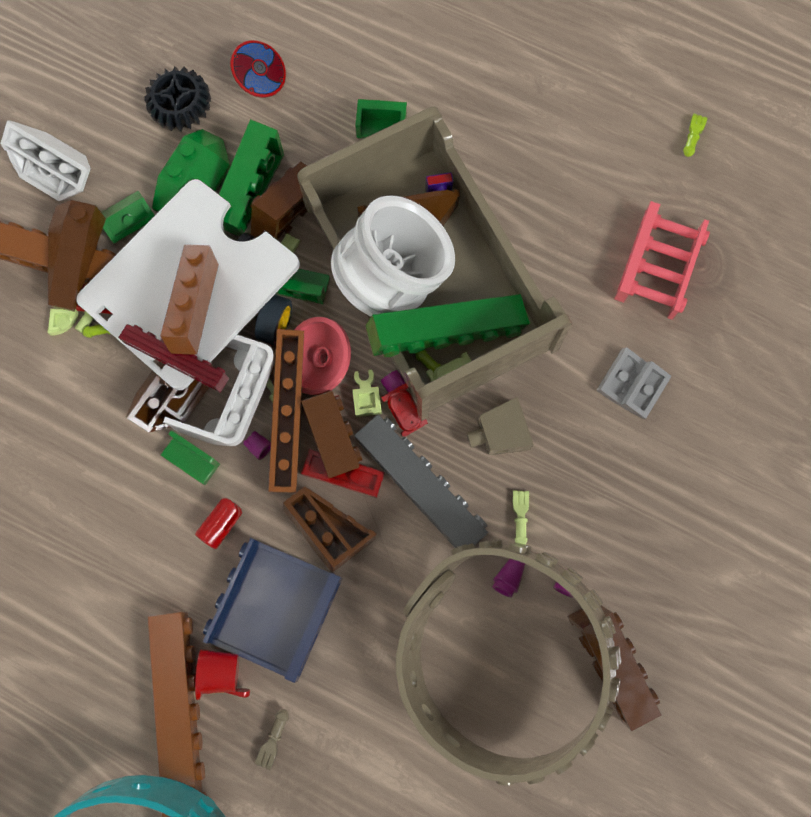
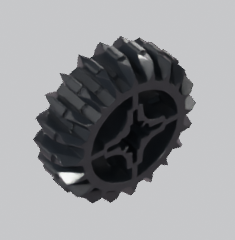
M174 66L173 71L169 72L165 68L164 74L156 73V80L149 79L150 87H145L147 95L144 96L146 109L151 114L150 116L153 121L158 122L162 128L167 126L169 130L173 131L177 127L182 132L183 127L187 126L191 130V124L196 123L200 125L199 118H206L207 114L205 111L210 110V90L203 77L197 75L194 70L188 72V69L184 66L179 71Z

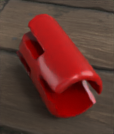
M227 498L221 499L195 532V536L211 548L217 549L242 515V509Z

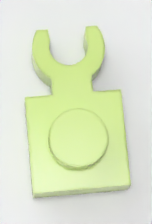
M368 370L369 378L365 381L359 378L358 371L354 373L355 382L360 387V389L353 390L356 417L382 414L379 387H371L374 382L372 370Z

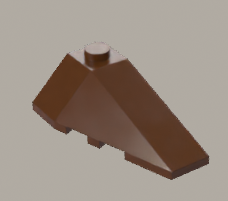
M70 200L57 205L48 228V305L51 307L75 312L77 295L83 288L106 218L96 205Z

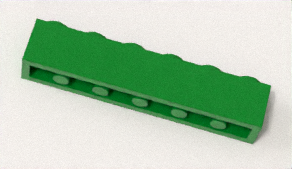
M521 294L373 314L365 327L373 356L393 357L403 351L418 353L429 347H434V349L438 350L454 343L464 346L473 343L475 340L483 339V342H489L505 335L507 338H514L521 335L522 330L530 322Z

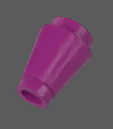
M509 559L494 577L493 589L511 598L514 593L518 592L526 564Z

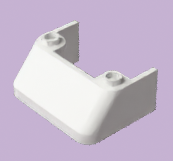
M236 335L226 345V347L237 350L234 357V365L240 372L220 419L210 420L204 430L165 417L164 423L179 433L213 445L236 446L243 441L274 367L276 355L267 344Z

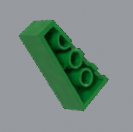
M251 119L219 193L231 205L223 220V230L239 237L245 232L251 221V204L258 195L266 192L284 157L278 130Z

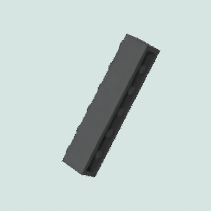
M378 414L355 434L356 441L454 548L472 543L475 546L488 534V531L485 529L488 526L478 514L473 516L467 510L469 505L459 494L455 497L449 491L451 486L447 480L441 475L436 477L430 470L432 468L430 462L423 455L418 457L412 451L415 447L405 436L400 438L395 433L397 428L389 418L386 417L383 420Z

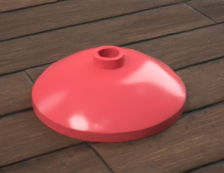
M313 317L300 323L294 330L304 331L302 393L320 395L333 390L343 380L350 364L351 347L345 330L337 322L325 317Z

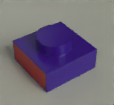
M451 172L426 176V193L452 190L453 178Z

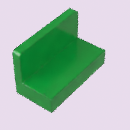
M139 191L101 212L106 218L103 229L113 244L146 225L155 216Z
M298 269L275 294L323 305L330 276Z
M171 430L168 435L172 437V440L160 456L203 485H206L220 463Z

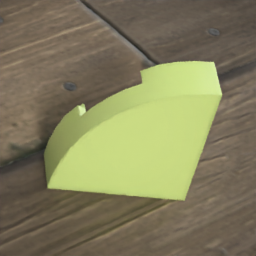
M50 309L48 334L54 336L69 330L76 322L79 312L76 309L75 312L64 309Z

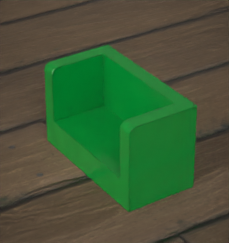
M358 99L355 122L357 138L365 139L406 119L407 102Z

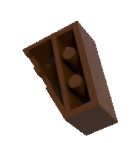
M300 161L295 167H290L279 181H274L264 194L258 195L251 204V235L255 238L266 231L278 240L284 232L289 234L292 231L293 227L290 224L298 215L303 217L306 214L307 209L297 178L299 171L306 167V164Z
M329 391L301 401L328 478L359 468L358 462L362 461V456L358 446H352L349 436L353 435V431L349 421H343L340 411L344 410L340 395L334 396L333 391Z
M303 487L283 502V511L331 573L371 544L377 536V533L371 529L368 530L356 522L354 518L349 515L347 516L307 487Z

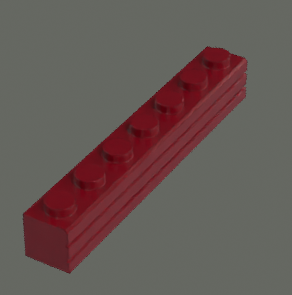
M126 324L118 336L124 344L220 393L229 380L224 369L218 366L214 368L210 362L204 359L200 361L194 354L170 353L162 338L159 340L153 333L149 331L147 333L143 332V329L135 324L134 326Z

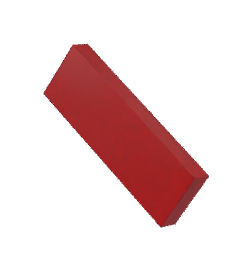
M309 449L301 474L377 498L385 472L359 464V468L328 478L320 453Z

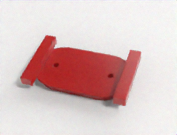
M406 383L381 397L383 402L388 400V407L399 427L404 430L401 432L402 437H406L428 424L426 419L421 421L419 418L417 405L411 394L405 390L409 388Z

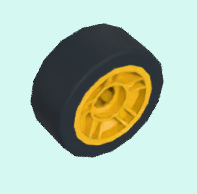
M275 294L260 309L255 325V338L257 340L276 346L277 329L287 330L292 314V301L290 299Z

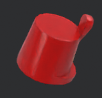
M200 650L196 669V700H200L202 694L228 693L242 698L250 696V689L237 688L239 654Z

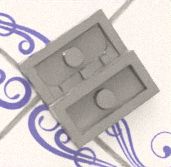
M626 347L622 348L596 391L625 410L642 419H646L670 380L671 375L654 362L644 361Z

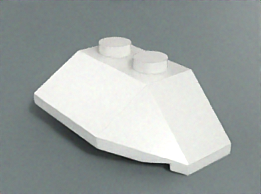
M7 121L0 144L4 151H7L9 159L21 179L57 201H63L83 192L91 169L85 155L47 132L13 121Z

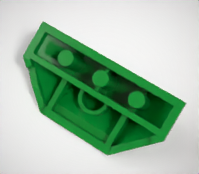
M204 129L185 135L158 175L152 209L159 212L191 180H200L215 192L231 167L224 140Z

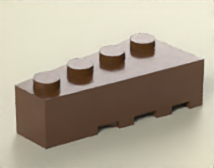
M601 605L605 616H610L616 631L613 634L614 646H619L621 654V665L616 670L615 676L621 679L616 701L612 703L621 721L633 731L662 716L657 706L660 704V700L652 688L649 689L645 681L648 679V675L641 663H637L633 656L636 650L628 637L625 638L621 631L624 628L621 618L616 612L613 613ZM580 609L567 617L571 625H575L581 630L583 636L579 637V640L591 657H595L596 660L593 661L592 665L603 681L602 655L599 642L588 616L583 609Z

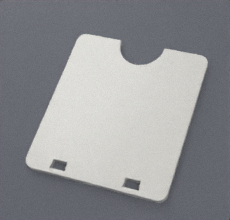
M196 179L189 181L78 293L76 299L80 307L175 390L187 388L194 379L167 365L161 369L153 362L154 358L124 344L118 336L126 324L131 326L135 324L141 327L143 332L147 333L149 331L156 335L157 339L161 340L160 335L184 245H210L219 264L196 355L200 361L204 359L211 362L291 278L300 266L298 257L266 231L259 237L245 242L234 241L228 238L223 231V220L231 207L230 203L202 181ZM105 308L113 314L108 321L99 315Z

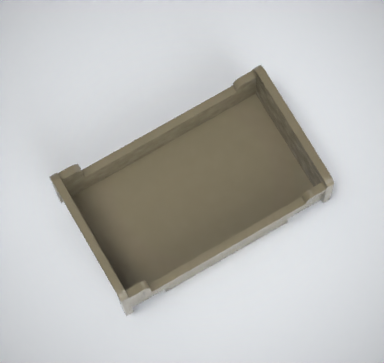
M429 107L300 170L297 175L305 207L308 213H314L331 244L333 252L346 233L355 228L358 220L357 207L368 206L375 199L383 196L404 197L426 193V176L451 172L453 178L452 190L459 189L460 192L459 204L443 227L454 247L455 265L451 275L435 291L427 294L426 299L418 308L521 294L530 322L522 330L521 335L514 338H507L506 335L499 336L497 339L489 342H483V339L464 346L454 343L438 350L434 349V347L425 348L424 350L427 351V354L438 364L440 363L441 366L456 358H462L461 355L467 352L471 359V362L432 382L426 374V371L429 369L420 360L416 359L415 353L403 351L398 355L390 357L396 370L404 378L417 402V414L421 421L429 418V412L533 358L547 351H550L551 354L559 351L572 325L569 316L565 314L554 296L544 300L454 148L451 132L442 119V115L437 107Z

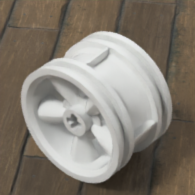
M383 196L371 202L358 218L355 228L348 231L337 244L331 258L332 273L339 289L349 302L369 316L417 309L424 302L427 294L435 291L451 275L455 265L454 247L442 224L424 207L399 196Z

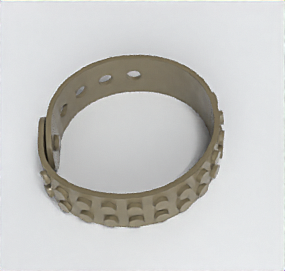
M489 540L479 542V548H475L472 543L452 549V556L439 563L412 595L403 610V614L407 619L400 633L396 653V676L401 699L412 722L423 738L448 761L473 775L496 781L500 785H513L516 782L526 781L528 784H536L544 781L545 776L553 772L559 775L572 766L571 761L579 753L584 756L593 747L594 741L598 737L596 734L597 729L602 732L604 731L613 711V708L608 705L610 701H616L621 679L615 677L616 670L621 665L619 646H614L613 634L616 633L611 617H606L601 608L603 604L601 598L594 589L589 591L581 582L583 577L570 567L568 569L563 568L557 564V558L546 552L542 554L532 552L531 546L516 542L515 544L510 543L509 546H502V540ZM474 556H503L528 564L545 573L564 587L577 600L594 628L601 650L603 665V688L597 713L589 725L575 739L549 754L533 758L507 757L474 744L453 728L441 715L425 685L421 666V644L424 628L429 616L445 597L444 595L454 582L456 574L453 571L461 563Z

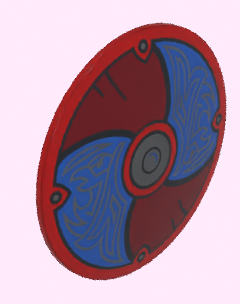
M249 40L238 45L233 51L230 60L231 72L236 83L245 92L256 97L266 98L277 94L282 89L286 79V69L282 58L274 48L261 41Z

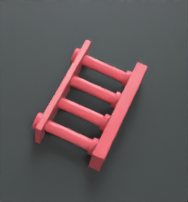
M651 201L644 213L614 299L624 303L628 295L633 296L636 294L670 306L668 318L673 319L678 312L682 313L686 306L687 298H684L701 245L705 246L710 234V231H707L709 221L704 219L696 230L663 219L660 214H657L661 204ZM658 227L693 239L690 252L653 240L654 237L650 236L652 228L656 230ZM650 249L685 261L683 273L680 274L646 262V259L642 258L644 250L649 251ZM645 272L679 284L675 297L639 285L638 281L634 280L636 273Z

